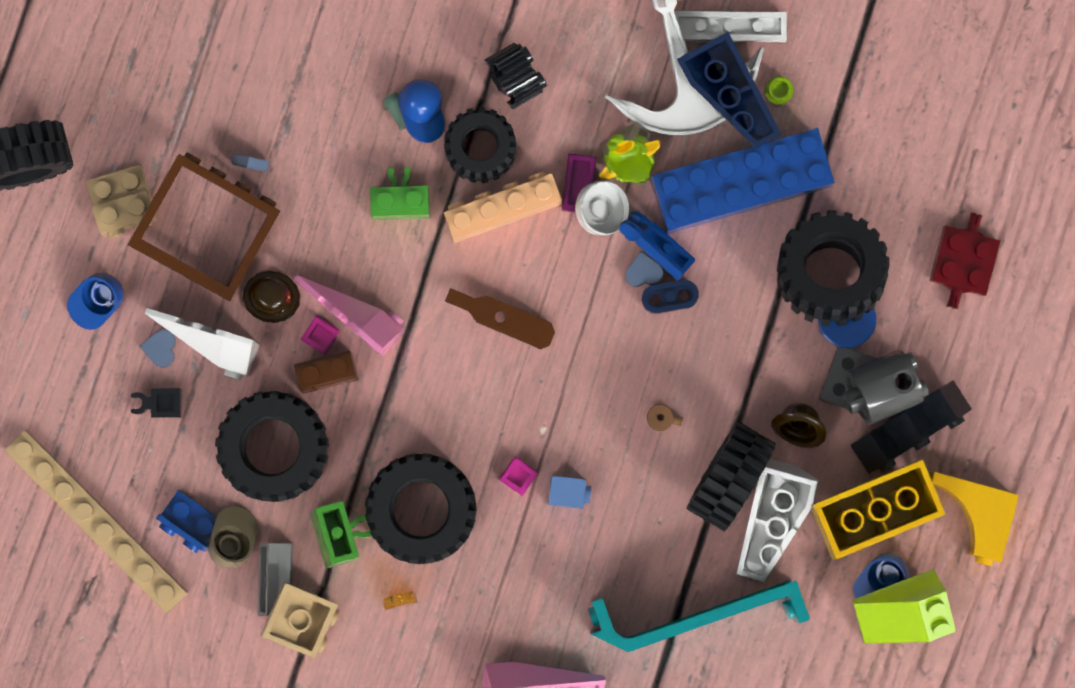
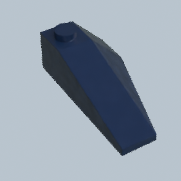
M729 32L677 59L690 85L755 148L782 135Z

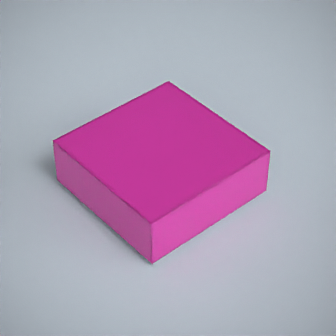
M315 316L300 340L326 355L341 331Z
M515 456L499 480L523 496L539 472Z

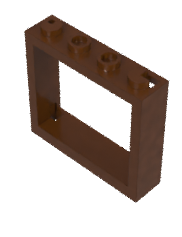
M188 152L184 156L178 154L127 245L225 300L231 301L280 210L275 208L277 203L264 195L259 199L250 194L252 189L239 181H236L234 185L225 180L226 174L211 166L210 170H207L200 166L201 160ZM182 166L267 214L228 286L142 240L145 231Z

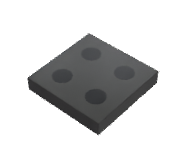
M837 347L819 400L847 409L842 396L843 392L848 391L845 380L846 372L878 358L849 348Z

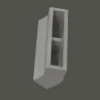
M259 543L258 616H269L283 582L292 585L293 543Z

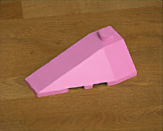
M297 275L294 278L302 288L382 357L405 331L400 326L404 321L391 310L386 314L382 309Z
M518 662L485 664L482 688H604L606 680L605 676Z

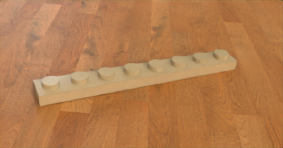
M24 430L4 450L166 614L188 593L27 430Z

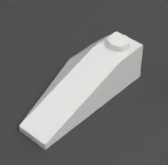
M146 308V315L212 363L224 369L225 376L241 380L242 375L250 376L260 345L254 340L219 329L212 330V328L202 324L187 322L184 319Z
M770 458L757 483L737 569L738 575L762 582L766 580L812 509L811 505L814 502L818 479L796 465Z

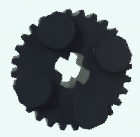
M512 43L484 60L486 65L493 67V71L489 74L499 92L501 91L504 95L507 94L511 100L507 101V104L511 109H515L543 93V88L547 87L542 74L539 71L536 72L530 64L534 61L531 53L526 46L522 47L520 43L518 45Z

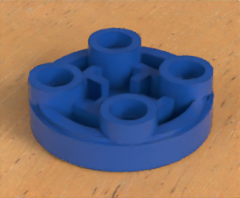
M875 309L870 313L864 312L862 319L856 322L848 319L847 324L843 326H837L836 321H830L829 326H822L821 320L818 319L819 331L829 343L836 347H858L865 343L875 330Z

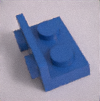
M178 490L162 514H159L156 519L161 522L159 528L171 536L177 533L185 539L183 544L197 553L199 549L207 552L208 541L217 516Z

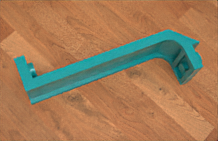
M792 580L632 636H623L614 630L602 597L592 600L593 607L588 608L593 626H600V629L591 631L590 634L626 652L637 650L784 597L786 601L782 602V606L787 619L790 618L796 623H802L810 620L798 583L797 581L792 582Z

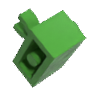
M410 167L404 168L405 176L402 178V186H398V180L394 177V168H388V176L392 187H370L372 219H429L430 196L428 186H407L411 177Z
M343 501L315 508L310 513L326 569L356 560L359 554L354 538L365 539L372 536L370 530L366 532H360L359 530L352 532L351 529L355 528L358 523L365 522L366 518L365 515H362L349 522Z

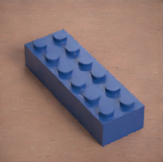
M818 128L770 141L757 148L754 146L655 174L651 177V183L667 234L831 188L835 183Z

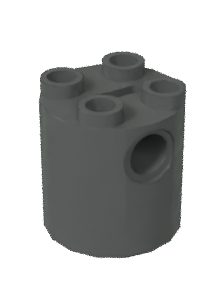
M897 350L846 372L845 380L848 391L843 392L842 396L851 414L858 412L864 422L870 426L922 403L924 397L929 395V391L924 380H919L915 371L918 366L911 352L905 354L903 351ZM896 377H898L900 381L898 387L895 384Z

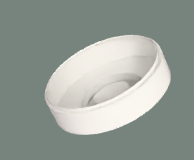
M610 181L592 182L586 185L578 194L575 205L576 216L580 225L593 235L614 234L619 231L620 224L628 218L629 202L626 194L617 184Z

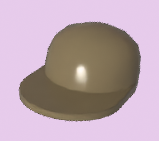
M228 506L222 509L216 517L211 537L208 541V553L210 558L221 567H239L249 558L253 550L258 525L255 517L247 509L239 506Z

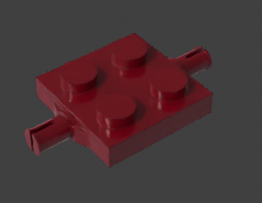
M970 213L967 229L943 226L929 281L941 284L948 290H951L948 304L946 305L948 308L958 310L963 293H973L980 296L987 295L1000 240L986 237L978 232L982 215H977V213Z

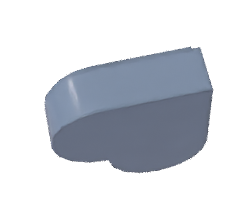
M234 153L231 160L232 165L264 172L268 171L270 162Z
M640 252L627 269L625 278L632 287H640L645 283L655 285L661 281L663 270L658 263L643 252Z
M160 330L141 344L140 347L156 366L166 368L174 361L172 349L176 345V338L170 331Z

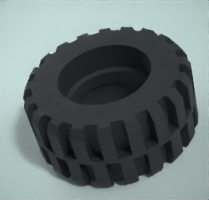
M828 210L827 216H821L820 212L811 214L810 221L807 222L803 218L796 224L795 230L790 229L785 237V242L781 245L777 264L778 287L782 288L781 295L785 302L790 301L792 303L791 309L796 314L802 311L805 313L804 319L811 323L814 318L821 320L822 326H829L830 321H836L837 326L846 325L848 319L856 322L862 319L864 312L870 313L875 308L876 302L880 300L883 294L890 266L889 257L886 256V244L884 241L879 242L880 233L875 228L871 230L867 228L868 222L860 218L859 221L852 219L853 214L845 212L844 216L836 215V210ZM824 248L843 250L850 254L858 263L860 268L859 278L854 284L843 289L834 290L821 287L806 272L805 264L807 258L812 253Z
M261 391L253 393L254 395L251 397H244L238 401V405L229 409L226 413L227 417L224 422L221 421L218 428L220 432L215 441V447L218 450L216 458L218 464L221 465L223 470L221 472L225 479H228L232 484L231 486L245 494V496L261 501L281 502L296 498L304 491H308L313 486L312 484L322 475V469L328 459L327 448L329 447V440L326 436L324 423L320 420L316 411L296 396L280 391ZM266 420H281L295 430L299 439V454L294 464L287 470L277 474H266L257 470L250 463L246 454V440L250 431L257 424Z
M408 454L391 461L389 465L377 473V477L370 484L369 493L365 500L366 523L370 528L373 539L377 541L381 549L393 556V558L411 564L434 563L453 555L467 541L475 524L476 500L473 488L467 477L448 460L432 454ZM424 481L436 485L442 490L448 501V516L444 525L438 531L428 536H414L405 532L397 523L394 515V503L397 495L405 486L414 482Z

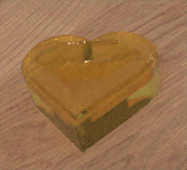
M412 591L387 597L383 600L385 611L418 603L416 593Z

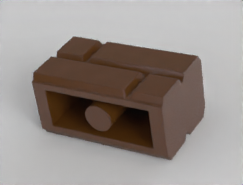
M350 350L294 364L299 389L302 394L342 385L344 382L350 383L359 380L353 353Z

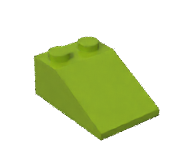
M934 569L852 600L865 644L930 642L956 632L946 590Z

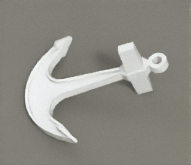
M652 0L653 9L662 15L676 84V96L667 108L660 111H651L630 101L612 98L608 95H605L604 98L609 100L621 113L632 121L654 132L667 135H690L711 129L726 119L690 85L677 60L689 53L674 14L677 0ZM760 47L756 54L746 63L754 82L765 49L763 47Z

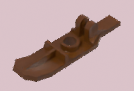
M450 288L445 302L468 311L476 323L538 349L550 346L555 334L552 323L489 296L473 298ZM499 311L505 315V320L501 323L495 319V314Z

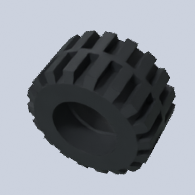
M479 107V110L471 108L467 109V113L463 115L462 113L458 114L454 122L451 121L449 124L448 132L445 133L444 149L451 168L461 178H467L473 183H476V181L488 183V180L494 179L495 181L500 178L502 173L505 174L509 170V166L513 164L515 159L516 137L511 124L507 122L503 115H498L497 111L493 109L487 111L485 107ZM484 130L495 136L498 146L496 153L491 158L484 161H476L465 154L463 148L464 140L474 131Z

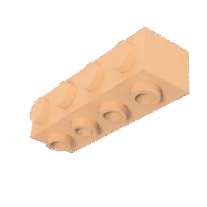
M540 172L530 176V181L521 185L518 184V181L502 186L503 191L492 195L491 191H487L475 196L476 201L465 204L464 201H459L449 205V210L444 212V216L454 243L562 205V199L553 174L546 175L545 172Z

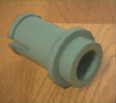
M395 92L383 100L385 105L383 108L384 110L388 109L399 130H402L406 127L399 108V95Z

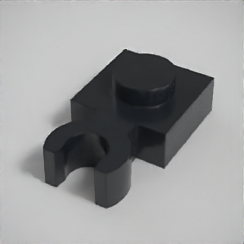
M180 388L151 389V397H147L140 392L131 394V398H140L142 400V406L139 409H131L133 414L140 415L144 414L147 410H151V418H182V389Z

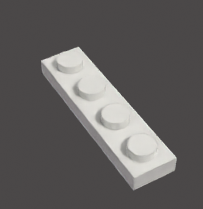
M674 11L685 42H710L726 32H729L734 42L786 43L787 12Z

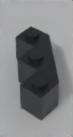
M954 380L924 397L922 403L902 411L850 446L868 474L877 469H880L881 473L895 466L896 462L894 459L912 447L918 451L931 443L929 437L947 425L950 429H953L966 421L963 415L972 410Z

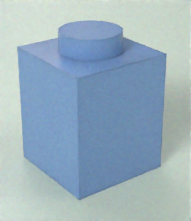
M552 476L549 505L583 509L584 503H590L591 486H586V479Z

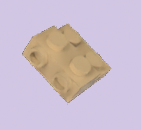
M141 164L86 181L93 204L92 209L99 233L102 236H108V239L117 238L125 234L124 230L133 227L137 228L152 201ZM157 214L154 215L148 228L152 226L153 221L158 220Z
M283 582L260 636L315 659L317 653H321L325 648L327 642L325 634L328 627L333 626L337 620L339 610L336 609L338 604Z

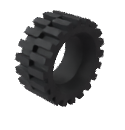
M44 120L39 123L38 121H32L28 124L20 123L15 124L13 127L0 128V191L3 189L11 190L19 186L25 187L32 183H40L45 179H52L59 174H64L67 170L73 168L74 164L62 122L57 120L52 122Z
M736 422L702 476L686 509L725 532L757 484L760 475L772 456L776 443L743 423Z

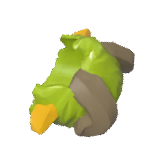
M639 123L628 126L624 132L615 133L609 140H605L600 144L603 154L602 160L606 166L599 174V177L603 180L615 177L617 181L620 180L623 183H646L650 179L653 164L655 163L653 153L660 147V140L648 141L650 133Z

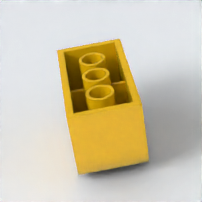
M923 460L909 463L814 502L811 505L812 513L832 559H839L946 515Z

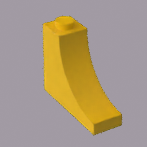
M931 472L930 478L933 485L949 494L958 503L967 519L970 530L969 555L976 557L975 562L987 566H992L993 562L1002 563L1019 495L945 474Z

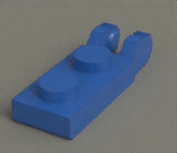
M631 212L628 215V220H624L619 226L620 233L625 235L626 239L636 241L635 243L677 281L695 262L693 256L655 222L652 223L640 212Z

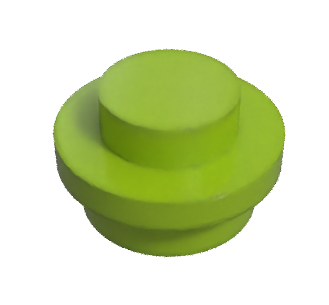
M773 77L765 86V95L773 104L783 105L793 96V85L786 77Z

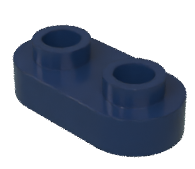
M689 280L655 284L644 290L641 302L644 309L651 314L679 311L693 307L698 300L699 291L697 286ZM681 290H686L689 293L687 300L679 298L678 294ZM651 296H660L661 303L653 305L650 301Z

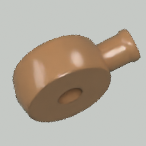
M657 404L649 409L647 422L652 429L665 431L672 424L682 426L683 417L674 416L673 411L667 405ZM659 414L663 415L664 417L662 421H659L657 419V416Z

